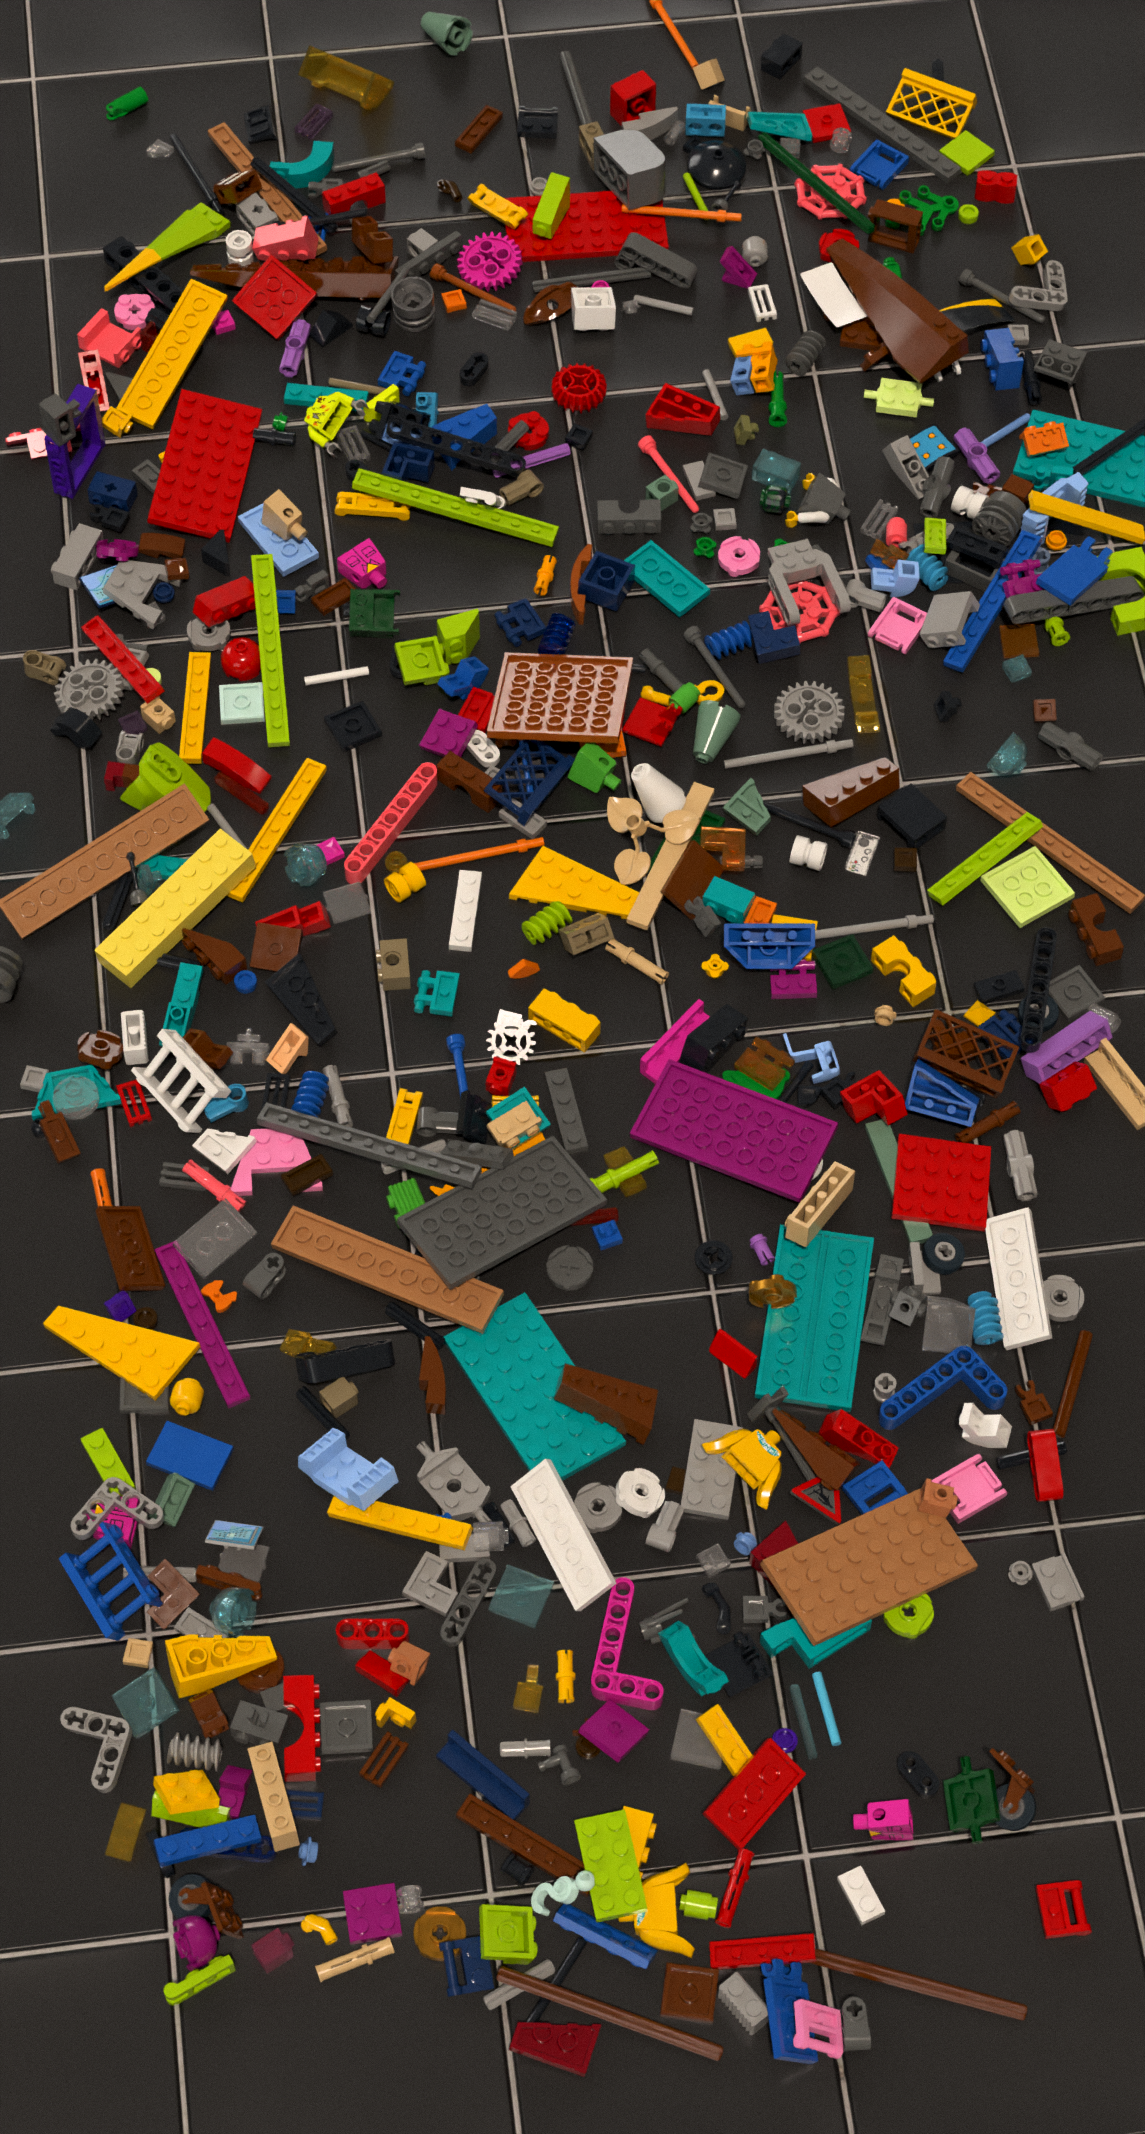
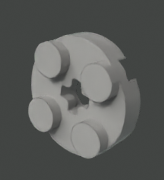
M196 616V619L188 623V640L197 651L222 650L230 638L229 622L226 620L220 624L208 627ZM207 629H211L213 633L205 634L204 632H207Z
M1052 1275L1043 1282L1049 1319L1053 1321L1074 1320L1083 1307V1289L1081 1286L1079 1288L1074 1283L1075 1280L1069 1276ZM1057 1294H1062V1298L1066 1299V1301L1057 1302L1054 1298L1057 1297Z
M590 1483L582 1487L576 1495L574 1504L590 1533L609 1530L622 1517V1507L615 1500L617 1496L616 1489L610 1485L607 1487L601 1485V1483ZM597 1502L598 1505L603 1504L604 1507L602 1508V1511L597 1512L592 1510L594 1508V1503Z

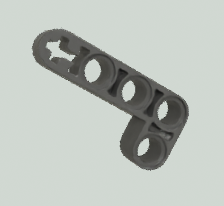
M634 232L627 236L615 259V266L619 270L630 269L636 263L683 289H688L691 286L698 272L696 265Z

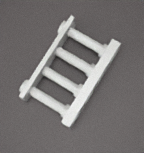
M161 1029L157 1037L163 1042V1047L147 1068L133 1067L131 1071L137 1077L136 1080L145 1086L178 1122L181 1130L186 1133H200L202 1128L195 1120L212 1098H227L231 1090L176 1030ZM172 1052L177 1057V1062L160 1083L153 1074L167 1055ZM186 1067L191 1077L174 1098L167 1089L182 1069ZM199 1082L205 1088V1093L188 1114L181 1105Z

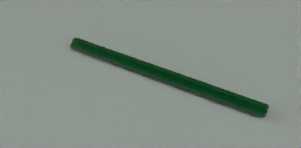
M766 132L759 134L758 140L763 143L766 149L866 234L875 231L874 223Z

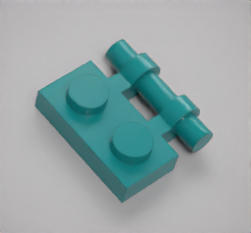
M1052 465V469H1045L1044 466H1039L1034 472L1033 490L1041 492L1043 489L1049 488L1060 478L1072 476L1073 468Z
M423 970L417 982L418 993L414 997V1011L416 1013H423L424 1007L428 1005L430 1006V1014L453 1016L460 973L437 971L436 978H431V973ZM434 988L433 994L426 995L427 989Z

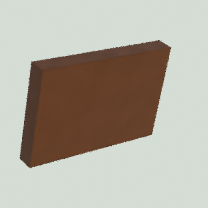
M692 840L688 843L660 892L688 918L693 920L696 915L689 913L685 909L684 904L689 899L693 903L697 896L703 901V895L714 876L720 878L725 868L695 840Z

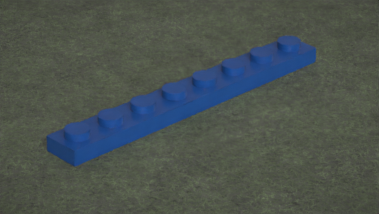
M1022 530L1001 567H1005L1009 563L1015 562L1019 564L1023 563L1024 560L1032 559L1042 543V537ZM1000 568L980 599L978 612H972L963 627L962 635L966 639L965 645L952 646L943 660L944 666L963 673L1001 611L1003 603L1007 599L1002 583L1009 581L1008 575L1002 576L1000 574ZM1024 571L1018 572L1019 578H1021Z

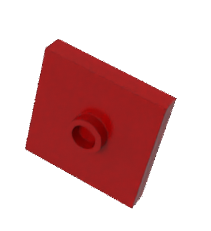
M840 103L803 110L802 114H805L812 132L813 143L851 136V129Z

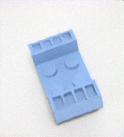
M1077 472L1068 478H1060L1042 493L1084 506L1089 483ZM1029 508L1023 514L1021 532L1024 530L1041 536L1042 543L1040 545L1045 542L1048 520L1052 516L1030 510Z
M332 1428L298 1456V1468L310 1476L314 1483L347 1505H353L362 1511H365L367 1507L399 1482L395 1469L390 1463L380 1458L372 1464L348 1448L345 1434L335 1428Z

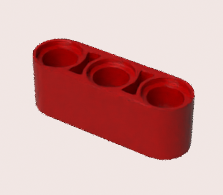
M1054 1429L1028 1431L1027 1442L1037 1502L1063 1499L1064 1491Z
M343 1619L336 1625L337 1642L344 1649H393L394 1647L398 1648L403 1641L409 1643L410 1639L408 1625L402 1619ZM345 1631L353 1632V1635L350 1637H343L341 1634ZM370 1631H377L379 1633L375 1637L367 1636V1633ZM395 1631H402L404 1633L401 1637L392 1636V1633Z

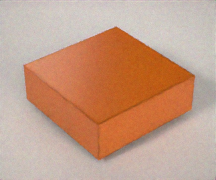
M461 289L441 294L447 313L467 308V303Z

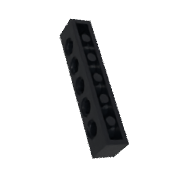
M123 236L103 247L105 262L117 273L123 270L140 254L131 241H127ZM156 264L126 280L141 295H149L154 306L169 316L184 291L181 286L178 287L172 281L169 275H165L160 271Z

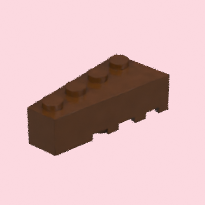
M884 757L802 785L803 804L827 825L833 827L899 789V768Z
M565 1363L558 1378L554 1399L581 1413L587 1412L595 1417L594 1420L602 1424L606 1422L616 1427L617 1432L623 1435L628 1433L637 1438V1442L644 1445L652 1428L658 1390Z

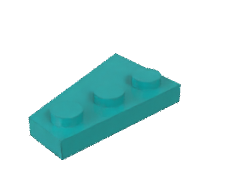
M748 112L747 121L752 130L806 141L812 140V132L805 114Z

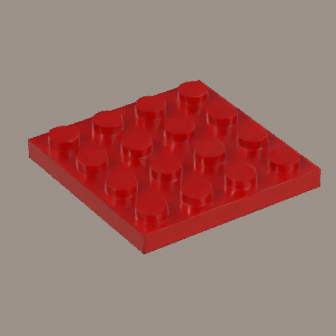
M899 1134L891 1219L924 1222L933 1225L985 1232L991 1146Z

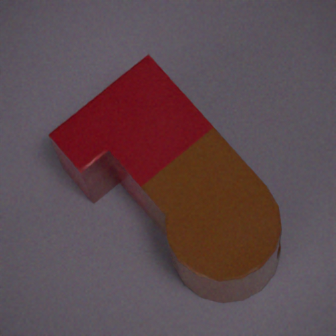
M108 761L104 777L106 790L115 791L116 787L128 788L139 776V765Z

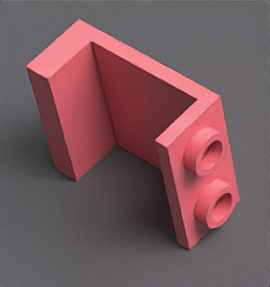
M102 308L77 334L80 349L84 351L98 349L100 359L117 368H120L124 362H127L133 352L139 349L143 343L141 328L137 327L132 333H129L113 325L109 321L108 311Z

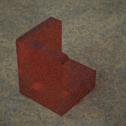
M150 321L140 332L142 350L149 352L159 335L156 333V325L153 321Z

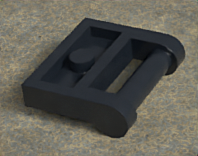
M519 106L517 137L556 139L558 107L543 109ZM525 116H541L552 118H525Z

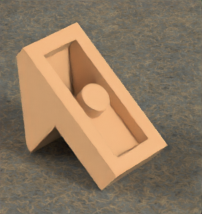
M290 1023L266 1061L281 1074H286L298 1056H307L309 1037L293 1023Z

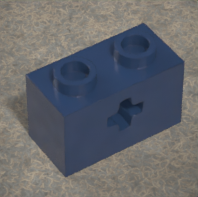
M98 471L87 489L90 504H100L105 508L112 506L130 512L138 496L135 481Z

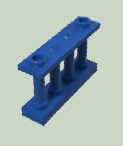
M101 1522L99 1526L105 1534L81 1555L64 1553L59 1560L107 1639L119 1641L126 1635L121 1628L122 1622L145 1603L160 1607L163 1603L158 1597L160 1595L158 1589L149 1582L124 1541L122 1530L116 1524ZM111 1544L117 1555L93 1575H90L85 1568L87 1566L86 1563ZM120 1564H123L128 1575L106 1594L102 1595L97 1588L99 1586L98 1583ZM134 1583L140 1595L118 1614L114 1615L109 1608L110 1603Z

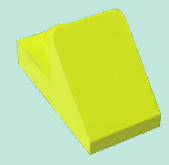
M392 384L367 403L369 408L363 407L365 412L364 420L366 422H371L372 419L380 421L382 414L375 412L376 402L395 401L399 403V388Z

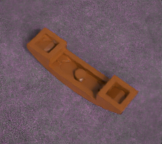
M587 544L580 552L571 573V607L579 625L584 624L586 595L578 594V581L592 559V544Z

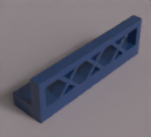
M452 1729L447 1735L448 1743L436 1754V1759L498 1811L516 1820L530 1805V1794Z

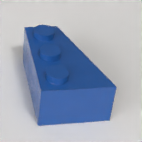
M1009 328L985 330L984 339H981L980 342L982 352L985 351L986 354L985 365L990 369L989 380L990 383L994 384L995 391L1020 387L1024 360L1023 357L1018 358L1017 356L1019 349L1013 346L1015 340Z
M484 404L433 425L432 428L485 444L497 434V417L489 405ZM432 437L433 444H440L442 442L439 437ZM458 443L450 445L456 451L462 448ZM441 454L451 471L461 461V459Z
M918 1059L914 1066L905 1105L908 1110L971 1127L980 1098Z

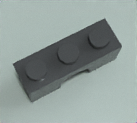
M618 500L597 501L598 534L661 533L660 500H639V509L634 513L621 511Z

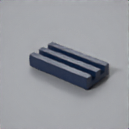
M286 1790L288 1798L318 1800L317 1803L289 1801L290 1808L317 1810L316 1812L291 1810L293 1818L322 1820L324 1793Z

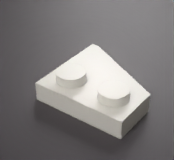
M207 1128L192 1146L197 1152L228 1175L255 1145L257 1140L251 1135L244 1137L238 1136L233 1132H219L218 1130Z

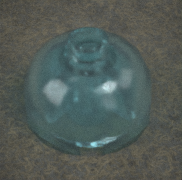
M1013 732L986 766L992 772L1001 776H1009L1015 771L1020 773L1027 765L1025 761L1028 755L1026 743Z
M228 1587L217 1594L210 1604V1614L214 1627L219 1632L229 1637L237 1638L238 1636H245L242 1634L245 1629H251L257 1608L256 1602H253L251 1595H254L253 1591L244 1587Z

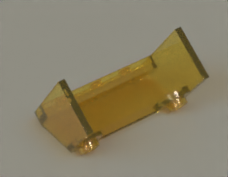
M311 45L308 47L298 73L299 76L311 80V85L322 89V86H325L361 102L360 106L371 110L372 107L377 108L392 90L395 83L388 78Z

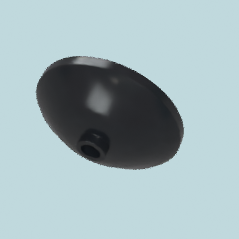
M712 140L700 143L692 149L688 156L687 168L691 177L698 184L709 189L722 190L733 187L734 181H741L746 172V160L741 151L732 144Z

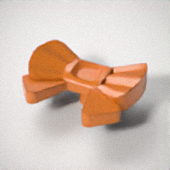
M214 1280L201 1289V1294L209 1297L215 1303L218 1313L228 1310L232 1302H236L237 1297L236 1291L225 1295L220 1292L223 1286L222 1280Z

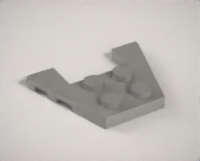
M131 560L119 561L104 585L103 593L122 608L127 607L133 612V616L137 619H143L147 622L149 628L154 629L161 618L162 611L145 605L144 602L159 579L180 587L184 579L168 580L165 566L161 564Z

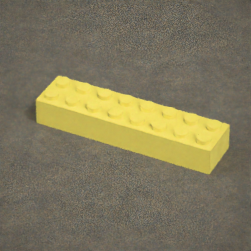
M219 829L94 950L99 963L128 987L132 988L158 963L157 959L159 957H162L164 953H168L183 938V928L189 930L194 928L256 867L253 854L222 829Z

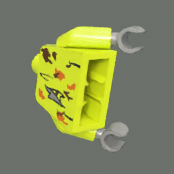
M341 392L318 397L313 406L307 409L306 417L304 418V421L308 424L307 429L310 438L322 448L326 447L327 452L333 458H337L333 454V450L338 448L342 451V449L336 443H330L329 441L333 440L351 412L352 407L356 409L360 416H365V412L360 408H369L364 400L354 401V398Z

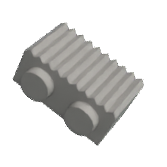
M735 1972L719 1986L718 1999H722L721 2003H725V2007H728V2011H732L735 2019H739L742 2027H746L749 2035H754L769 2022L767 2005L738 1972Z

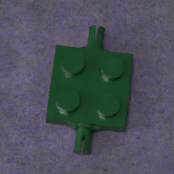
M964 1756V1758H960L962 1773L955 1778L943 1781L950 1831L954 1833L966 1829L970 1830L972 1844L983 1843L981 1827L1001 1820L994 1771L990 1768L972 1771L971 1757Z

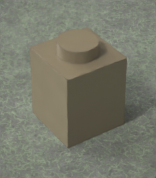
M344 1377L339 1378L319 1391L320 1402L335 1418H338L358 1404L357 1394L359 1392L352 1381L348 1383Z

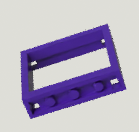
M80 384L76 385L66 402L68 404L75 399L80 404L78 409L81 411V415L73 418L75 430L80 423L83 442L72 461L70 462L68 442L59 447L47 435L44 438L54 493L72 499L106 445L97 390Z

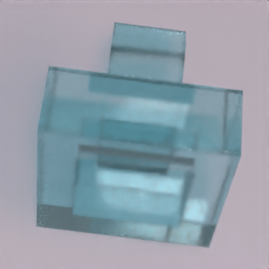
M1023 654L1002 663V668L1012 683L1031 676L1032 670Z
M149 864L140 865L137 872L139 889H142L146 892L147 896H150L152 888L160 886L158 880H162L160 871L151 872Z

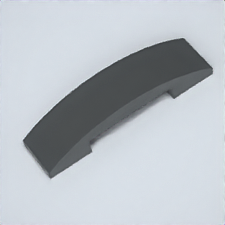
M884 1254L880 1255L860 1341L884 1346L891 1320L889 1314L894 1305L891 1303V1300L896 1290H898L904 1259Z

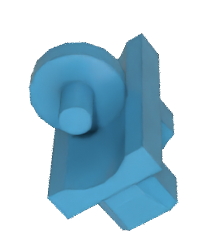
M417 392L416 410L431 414L428 427L432 428L433 425L437 424V415H439L437 410L438 393Z

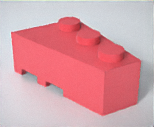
M303 216L300 221L293 222L291 219L287 220L284 225L278 226L277 223L256 228L252 249L257 259L266 261L271 254L276 259L283 261L288 259H315L319 238L308 216Z

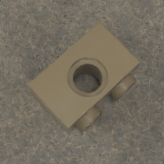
M407 938L380 940V949L376 950L377 963L382 965L381 969H377L378 982H383V991L411 989Z

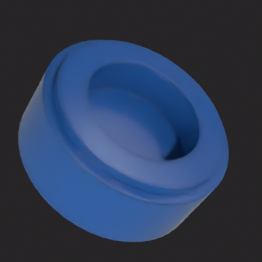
M249 970L238 972L234 977L236 990L244 994L253 992L257 987L256 975Z

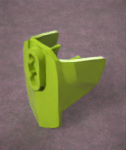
M160 742L149 745L139 762V776L120 797L123 802L141 811L185 783L204 812L207 811V807L211 803L210 789L207 784L184 760Z

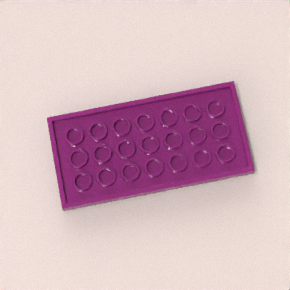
M669 1059L630 1131V1138L800 1203L838 1129V1122Z

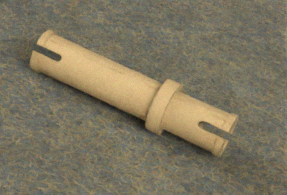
M615 938L608 942L611 945H606L605 950L619 957L622 963L630 964L661 985L665 983L666 979L664 978H668L669 972L637 954L634 948H628L621 944Z
M387 1937L368 1946L367 1944L361 1945V1949L316 1965L315 1968L320 1982L368 1963V1965H371L374 1960L395 1953L390 1938Z

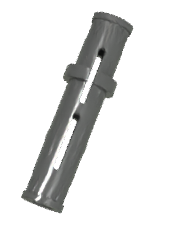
M649 648L641 652L642 655H639V659L671 691L675 693L683 685L666 667V663L663 660H659Z

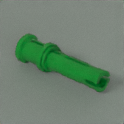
M774 371L773 382L775 386L774 391H771L772 401L768 405L771 412L769 424L773 427H782L787 423V416L785 415L787 404L783 396L784 375L781 371H778V377H776V371Z

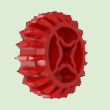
M576 363L575 366L568 364L567 368L561 367L560 372H556L555 377H553L551 386L554 401H557L559 407L563 406L565 411L571 409L572 413L575 410H579L580 413L583 410L590 412L591 407L597 409L598 404H602L607 389L604 374H601L599 369L595 370L593 365L587 367L586 363L583 365Z

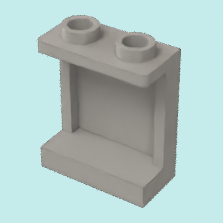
M971 591L934 595L919 635L928 648L965 645L966 639L962 635V630L968 613L978 612L980 604Z

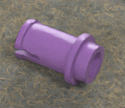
M757 1234L750 1239V1247L755 1250L762 1266L769 1264L767 1259L771 1263L775 1260L766 1243L767 1237Z

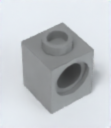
M421 228L407 238L408 253L416 257L438 243V240Z

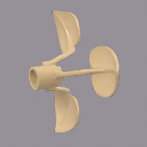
M609 797L607 815L610 826L618 833L630 831L636 848L635 851L632 849L623 850L615 859L614 868L622 885L636 883L650 869V856L646 852H640L637 840L638 836H642L646 832L647 827L665 832V838L672 844H683L695 833L700 817L691 811L674 810L664 816V828H661L641 818L643 810L637 800Z

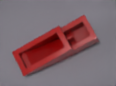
M215 737L212 738L202 752L203 763L222 771L223 777L256 793L261 794L272 779L270 774L250 758Z
M320 901L301 909L295 905L255 922L256 927L257 922L302 929V936L317 933L331 927L327 910Z

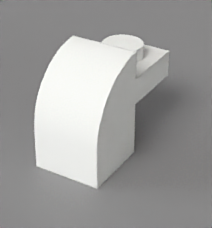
M964 1403L959 1417V1425L963 1428L962 1438L972 1444L987 1448H1007L1012 1429L1007 1420L1001 1414L984 1415L973 1403Z

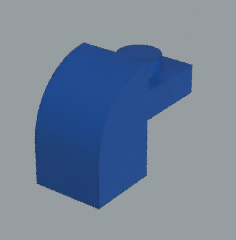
M475 656L461 659L455 674L440 677L438 685L451 697L458 695L462 700H465L473 687L480 688L489 668Z

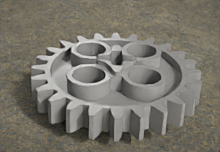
M87 659L85 665L78 662L77 668L70 666L71 672L64 671L65 678H58L60 684L55 685L57 690L54 693L55 701L61 713H65L69 707L82 711L92 720L95 716L101 720V714L103 713L108 716V709L115 710L116 708L113 704L121 703L119 697L124 696L122 690L125 689L124 680L118 669L114 668L112 663L107 665L105 660L99 663L98 659H95L93 664Z
M804 681V686H800L796 682L795 688L788 686L787 692L782 690L781 697H777V702L774 706L776 726H781V732L787 731V738L794 735L795 742L802 738L803 744L806 743L807 739H810L812 744H814L815 739L822 743L824 736L831 739V733L837 734L838 728L842 727L845 715V706H842L843 700L838 699V693L831 694V687L825 690L824 683L817 687L815 681H813L812 685H808L807 681Z

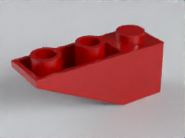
M842 1409L827 1414L819 1431V1434L832 1445L835 1444L842 1450L875 1464L883 1460L888 1468H890L899 1449Z

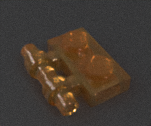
M755 1037L752 1045L759 1049L755 1052L748 1047L735 1062V1068L773 1091L786 1075V1071L781 1066L784 1064L791 1068L795 1060L789 1057V1053L784 1050L779 1051L771 1046L772 1043L765 1039L763 1041L759 1037ZM766 1053L775 1058L774 1062L764 1057Z

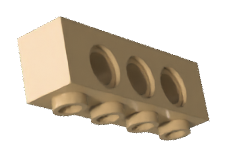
M273 1742L248 1748L274 1851L277 1852L300 1845Z

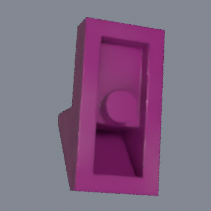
M733 246L727 247L720 260V263L726 269L721 280L748 289V287H751L757 273Z
M227 1765L219 1779V1806L230 1808L229 1818L239 1819L253 1771Z

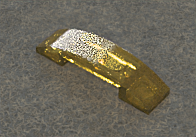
M869 655L848 657L850 694L858 734L880 732L878 711L875 708L871 681L872 671Z

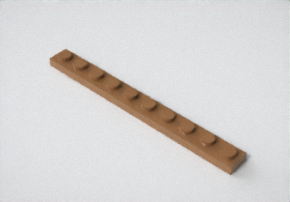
M225 122L208 130V136L238 172L254 169L250 165L254 157ZM257 172L263 188L255 193L266 201L268 208L277 214L278 220H281V222L285 221V223L291 219L293 222L302 220L303 216L291 201ZM318 234L319 240L316 256L327 251V245Z
M972 772L956 786V791L1007 827L1027 812ZM1042 823L1043 827L1027 839L1032 845L1036 846L1129 914L1144 901L1145 895L1044 823Z

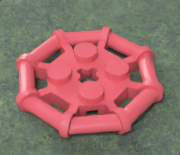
M840 163L839 165L818 166L815 164L811 167L810 170L846 201L850 202L856 209L866 203L867 197L864 193V179L862 176H857ZM834 173H836L835 175H831V176H823V175H822V174H834ZM802 178L796 179L794 185L797 188V205L800 208H805L816 215L819 220L823 218H848ZM856 188L857 195L851 194V190ZM805 191L810 192L809 197L805 196Z
M806 580L787 584L790 590L798 588V592L791 594L798 609L803 610V614H800V623L795 625L799 643L829 635V629L840 613L835 603H832L826 587ZM770 589L764 603L760 605L759 611L760 613L769 611L774 630L788 627L779 607L772 606L775 598ZM822 599L824 600L828 609L821 608L819 602ZM773 615L778 616L780 620L779 623L775 621ZM821 617H826L824 623L820 625L818 620Z

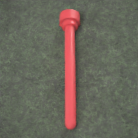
M650 435L643 437L639 441L638 447L643 453L652 457L664 475H667L677 483L679 487L678 494L693 513H697L699 511L698 505L656 450L655 440Z

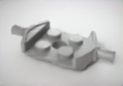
M422 1441L421 1444L419 1443L417 1449L425 1457V1462L417 1474V1480L445 1513L451 1514V1519L455 1521L476 1517L481 1524L491 1523L492 1520L483 1511V1506L491 1494V1488L489 1485L485 1486L458 1454V1449L454 1447L434 1452L425 1441ZM451 1483H458L461 1489L457 1492H451L447 1487Z

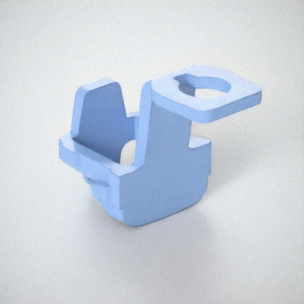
M783 1034L792 1062L797 1063L818 1058L822 1071L811 1076L814 1084L827 1082L840 1074V1067L830 1041L815 1044L814 1049L793 1053L787 1034ZM834 1061L837 1068L830 1069L829 1064Z

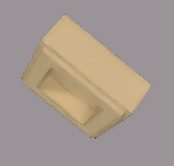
M128 1638L123 1664L148 1668L153 1650V1642Z

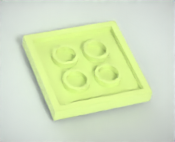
M1036 846L985 873L980 879L982 884L1019 928L1068 902L1075 896V892Z

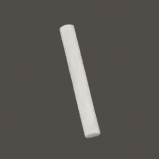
M366 666L304 677L305 686L369 675V669Z

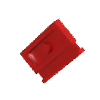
M473 687L458 716L475 721L478 725L476 730L486 733L495 696H493V693Z

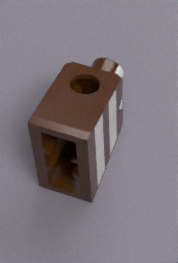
M256 169L228 175L214 184L213 192L216 193L221 204H234L241 202L263 187Z

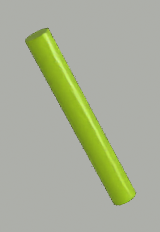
M685 173L683 179L698 209L708 211L690 173Z

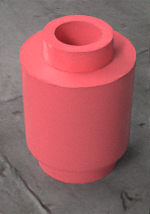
M893 517L886 525V544L890 548H901L899 544L907 541V524L904 519Z

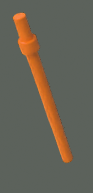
M649 0L652 8L657 10L691 68L693 69V67L698 66V62L664 9L662 0Z
M622 204V212L713 219L717 220V222H725V220L741 222L742 219L741 213H728L726 210H718L716 212L642 206L629 210Z
M543 837L525 840L524 838L516 840V843L414 864L420 871L516 851L522 853L527 852L531 848L544 846Z

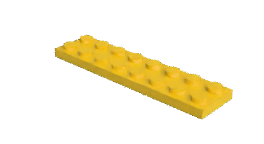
M190 279L116 408L118 411L126 416L130 412L133 414V421L154 429L228 300V295Z

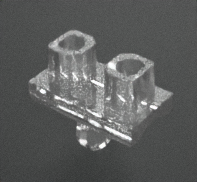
M247 1028L246 1034L237 1035V1041L246 1042H227V1046L233 1051V1054L230 1056V1062L233 1065H243L244 1053L252 1054L253 1065L264 1066L267 1054H270L268 1043H252V1041H261V1035H252V1028Z

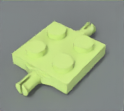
M881 378L880 387L877 391L866 389L864 391V398L876 399V412L917 418V412L921 406L933 407L934 398L922 397V383Z

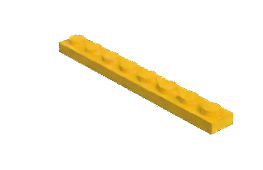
M306 758L248 849L253 854L256 867L226 896L242 903L244 902L326 773V765Z

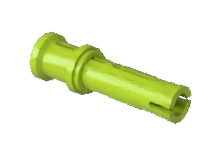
M1060 617L1044 619L1046 622L1045 629L1050 633L1052 637L1051 642L1054 646H1061L1069 641L1070 635L1065 631L1063 627L1064 622Z
M652 1150L615 1170L608 1169L605 1174L595 1179L590 1178V1180L603 1193L613 1187L615 1189L619 1188L621 1182L658 1165L659 1161Z

